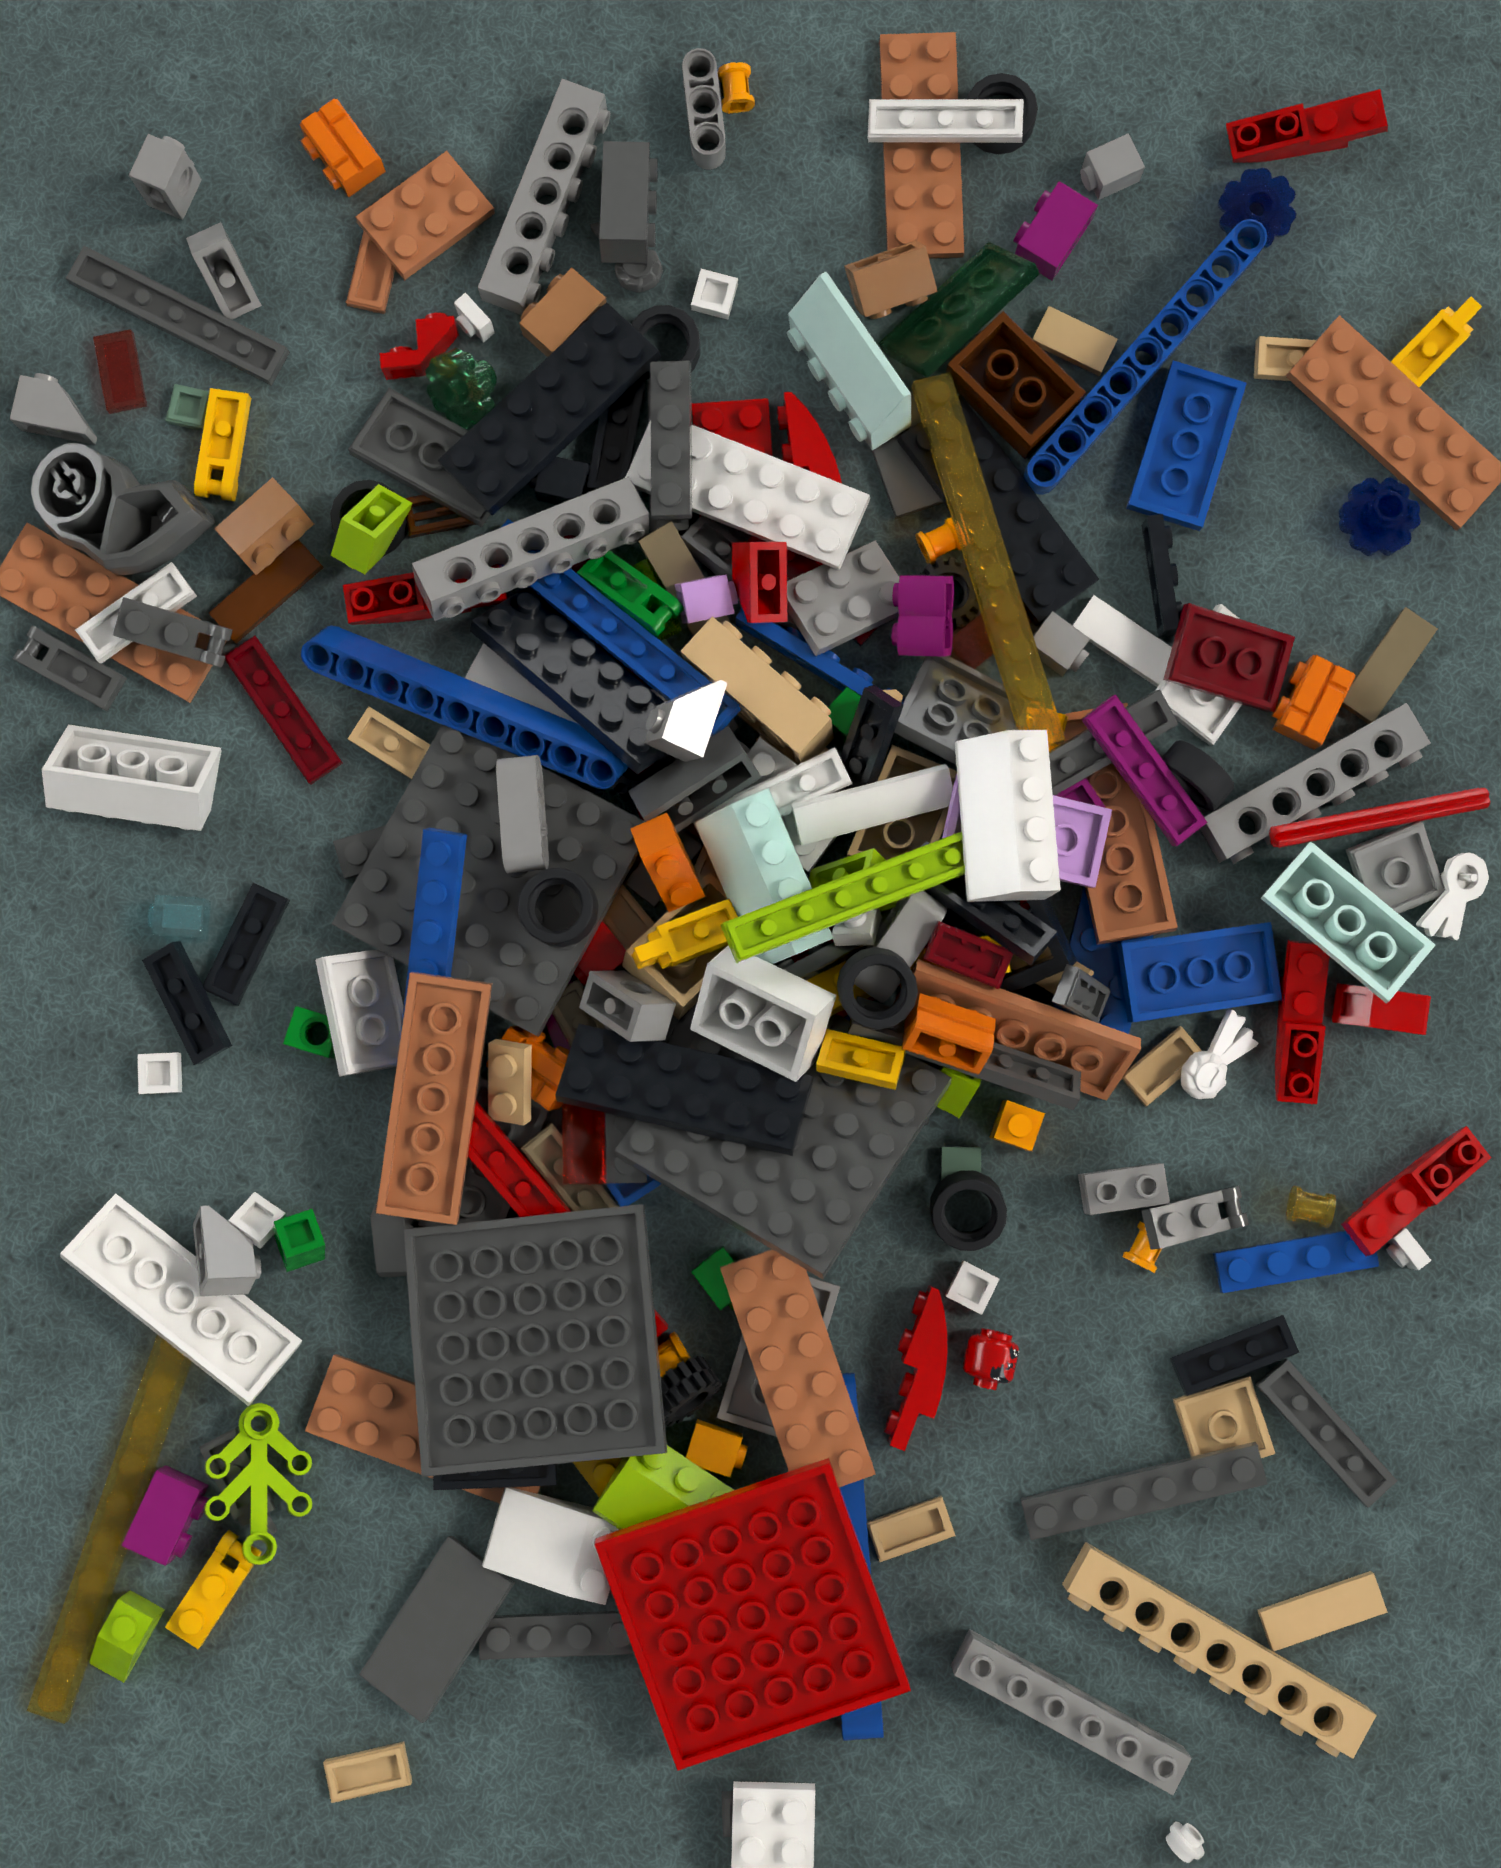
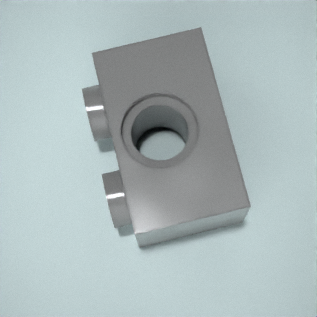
M148 134L129 173V177L148 206L183 220L202 179L196 171L193 161L190 160L184 150L183 144L168 136H163L160 139Z
M625 970L590 971L579 1008L630 1042L665 1040L676 1003Z
M1152 1163L1078 1174L1084 1214L1094 1215L1170 1203L1164 1163Z

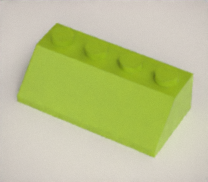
M667 1445V1453L622 1457L592 1512L621 1530L734 1491V1489Z

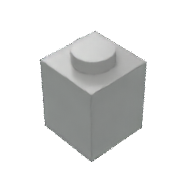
M1128 133L1088 151L1082 165L1083 169L1080 170V175L1085 188L1088 191L1093 190L1097 199L1100 200L1138 183L1145 166Z
M1052 611L1030 640L1025 650L1063 677L1069 668L1076 672L1090 654L1084 650L1090 638Z

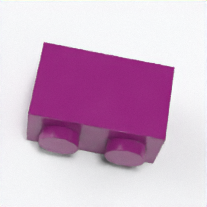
M1059 181L1051 193L1045 190L1034 207L1037 215L1030 224L1025 221L1018 230L1013 240L1017 244L1014 258L1053 281L1093 220L1098 205Z
M167 1465L156 1470L121 1546L164 1566L168 1565L176 1557L182 1558L192 1540V1535L188 1534L187 1531L193 1519L200 1520L204 1514L205 1503L210 1499L204 1496L209 1485Z

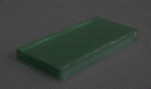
M988 242L937 289L938 292L932 293L927 301L921 303L878 344L886 355L928 378L1040 275L1035 263Z

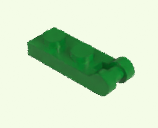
M610 550L600 558L590 559L577 572L580 577L656 638L665 630L664 624L670 618L676 619L684 611L683 605L676 597ZM655 602L660 607L652 613L648 608Z

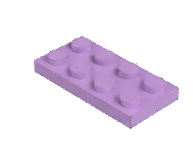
M957 774L942 839L961 832ZM1053 795L1060 881L1088 888H1096L1112 809Z

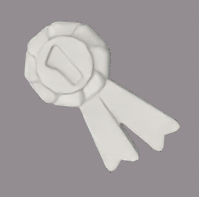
M1460 853L1447 859L1444 871L1440 875L1445 891L1416 923L1417 927L1424 928L1427 936L1432 937L1436 934L1437 937H1447L1451 940L1459 939L1466 902L1481 896L1489 880L1484 860L1473 853Z
M1232 1009L1226 1011L1208 1051L1193 1053L1182 1066L1181 1086L1193 1098H1214L1226 1085V1065L1258 1045V1042L1252 1039L1253 1031L1246 1027L1241 1029L1246 1018L1237 1015L1236 1011Z

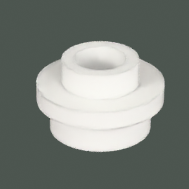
M1174 1822L1170 1826V1833L1166 1836V1841L1171 1850L1182 1861L1190 1863L1193 1859L1199 1860L1205 1854L1202 1847L1204 1839L1194 1826L1189 1823L1183 1826L1180 1822Z

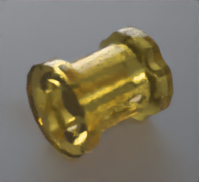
M1294 1185L1289 1193L1286 1219L1294 1222L1298 1218L1319 1223L1320 1227L1329 1228L1334 1218L1336 1197L1334 1194L1329 1193L1323 1196L1305 1192L1302 1190V1187Z

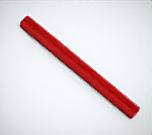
M1474 788L1272 826L1269 829L1270 843L1273 847H1285L1485 809L1489 807L1491 802L1489 791L1486 788Z

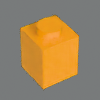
M1003 1100L989 1138L1025 1151H1032L1045 1113L1009 1100Z
M697 1419L685 1457L702 1469L731 1477L733 1468L741 1470L748 1446L741 1444L743 1439L742 1433Z

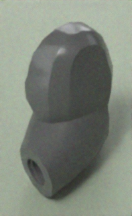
M67 443L53 449L40 461L32 478V499L35 509L45 525L61 542L86 552L104 568L119 576L153 571L175 558L215 524V519L210 511L183 484L176 480L140 484L129 467L115 458L100 454L81 443Z

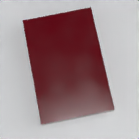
M1187 603L1183 605L1163 680L1265 712H1275L1295 636Z

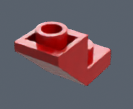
M431 313L426 315L424 319H415L417 350L406 346L391 348L387 353H379L381 370L386 380L425 376L459 336L455 317L448 316L445 313Z
M1337 983L1332 1022L1426 1035L1431 996L1397 991L1390 1001L1385 1003L1365 986Z

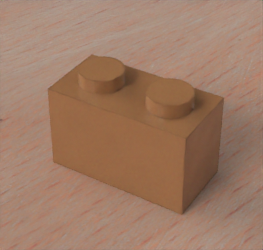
M917 240L844 266L856 309L864 317L869 316L870 319L885 317L892 313L891 308L904 303L906 306L921 304L928 300L927 295L938 292L926 246Z
M571 267L564 276L559 274L551 281L547 288V294L538 303L532 302L524 310L519 323L522 334L548 357L607 302L606 297Z
M272 477L214 529L253 573L257 575L292 543L300 539L314 523Z

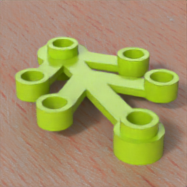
M263 1403L250 1405L242 1412L238 1421L239 1433L219 1454L208 1458L204 1466L205 1473L209 1478L214 1480L221 1479L228 1474L230 1463L250 1445V1463L218 1496L210 1498L205 1503L204 1513L211 1521L223 1520L229 1514L230 1506L250 1486V1535L243 1542L242 1553L244 1558L253 1565L268 1563L273 1559L277 1550L275 1538L267 1532V1485L286 1503V1508L290 1515L302 1517L307 1515L312 1509L311 1497L305 1492H299L267 1461V1444L286 1460L287 1470L294 1476H302L311 1469V1456L305 1451H299L278 1431L280 1422L277 1412L271 1406ZM254 1417H262L265 1420L266 1427L263 1431L257 1432L252 1429L251 1421ZM295 1456H302L306 1459L307 1464L303 1471H297L293 1468L292 1460ZM220 1459L224 1462L225 1469L222 1474L216 1475L211 1472L210 1463L212 1460ZM296 1497L304 1498L307 1504L306 1509L301 1513L296 1512L292 1507V1502ZM216 1500L221 1501L225 1506L224 1513L218 1517L212 1515L209 1509L211 1503ZM256 1540L263 1541L266 1546L265 1553L259 1557L251 1552V1545Z

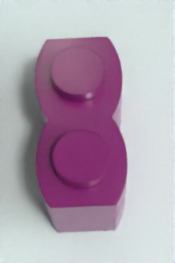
M900 575L899 583L894 584L892 592L893 605L898 607L899 618L898 623L893 624L891 639L893 646H897L898 655L938 657L951 655L954 602L953 576Z

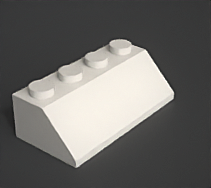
M68 724L42 768L46 807L67 812H80L100 815L106 818H119L139 821L145 824H159L178 827L184 830L201 831L212 807L221 748Z
M1006 730L956 741L955 754L967 902L1045 900L1059 892L1061 889L1047 730Z

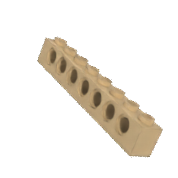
M1087 1542L1083 1545L1062 1583L1067 1592L1070 1593L1067 1599L1088 1612L1091 1606L1105 1613L1103 1620L1122 1632L1127 1627L1141 1634L1138 1641L1157 1653H1160L1162 1647L1176 1655L1173 1661L1193 1674L1196 1673L1198 1668L1211 1675L1209 1682L1229 1695L1235 1689L1246 1696L1244 1703L1265 1716L1269 1710L1281 1716V1725L1299 1736H1302L1304 1731L1318 1738L1315 1743L1318 1747L1335 1757H1338L1339 1753L1342 1752L1353 1759L1377 1716L1366 1705ZM1108 1581L1118 1582L1119 1591L1115 1597L1111 1599L1100 1597V1589L1104 1583ZM1143 1602H1152L1154 1604L1153 1614L1145 1620L1137 1619L1135 1616L1137 1607ZM1188 1623L1189 1632L1184 1639H1171V1631L1176 1624ZM1220 1643L1224 1645V1653L1220 1659L1216 1661L1207 1660V1651L1213 1644ZM1252 1664L1259 1665L1260 1670L1257 1678L1250 1682L1243 1681L1242 1674L1244 1669ZM1287 1685H1293L1295 1693L1292 1699L1287 1702H1279V1691ZM1329 1706L1330 1715L1328 1719L1322 1723H1315V1712L1320 1707Z

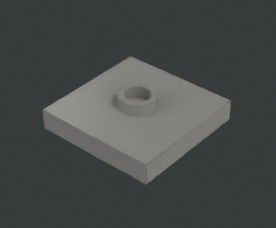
M1421 821L1412 822L1345 849L1354 877L1398 914L1439 898L1445 891L1424 824Z

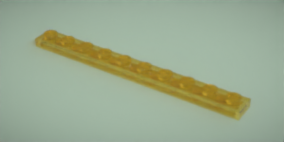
M951 372L915 380L911 385V389L1017 730H1047L1048 747L1062 744L1066 739Z
M158 1334L27 1708L28 1712L63 1724L69 1721L128 1550L121 1545L151 1483L192 1364L191 1360Z

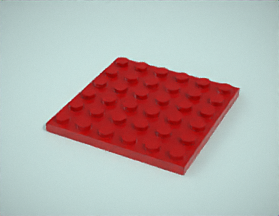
M829 1458L595 1538V1548L677 1771L911 1691L910 1683Z

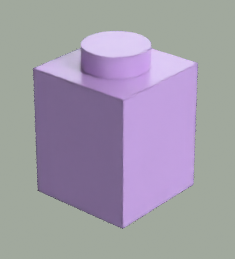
M727 574L674 584L677 599L684 607V611L680 614L682 623L707 620L712 616L716 618L735 614L733 605L738 603L737 592L734 582H728Z

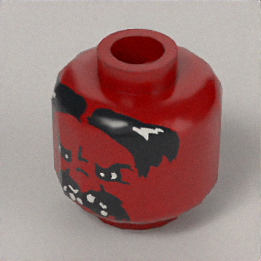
M981 1328L980 1334L977 1333L970 1336L964 1357L963 1370L968 1375L974 1377L973 1385L997 1390L998 1383L1006 1384L1013 1380L1019 1356V1347L1016 1343L1012 1342L1013 1335Z

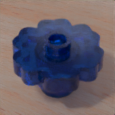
M1267 168L1247 169L1241 175L1240 182L1230 181L1226 184L1223 194L1218 200V207L1224 212L1219 220V227L1227 236L1241 221L1247 219L1256 220L1262 223L1267 232V241L1263 249L1269 248L1273 243L1274 237H1284L1289 232L1291 224L1296 218V211L1290 206L1295 199V191L1289 186V182L1284 176H1277L1272 179L1271 173ZM1260 204L1263 208V214L1261 216L1254 215L1249 209L1250 205ZM1243 236L1237 238L1238 241L1242 239L1245 248H1254L1253 242L1249 238Z
M1391 477L1386 478L1381 483L1374 478H1367L1348 492V501L1339 509V528L1343 533L1351 534L1349 543L1353 549L1361 551L1366 556H1372L1378 550L1384 555L1390 556L1411 542L1410 532L1414 531L1421 522L1419 516L1420 505L1417 501L1408 499L1410 490L1407 485L1399 483Z

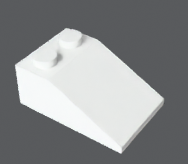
M505 1487L482 1566L565 1596L606 1605L610 1586L594 1542L595 1538L618 1531L619 1529L592 1512L593 1507L512 1487Z

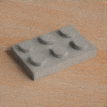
M875 540L847 553L840 570L823 564L787 581V611L815 656H818L899 617L898 607H894L892 601L893 586L895 583H899V576Z

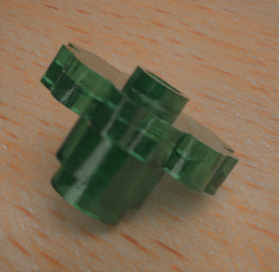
M454 348L447 353L442 352L430 360L429 366L425 370L426 376L431 382L427 386V393L432 399L434 408L439 412H445L448 420L467 429L472 425H476L495 407L490 394H492L496 386L497 376L495 370L488 362L474 360L472 354L458 348Z

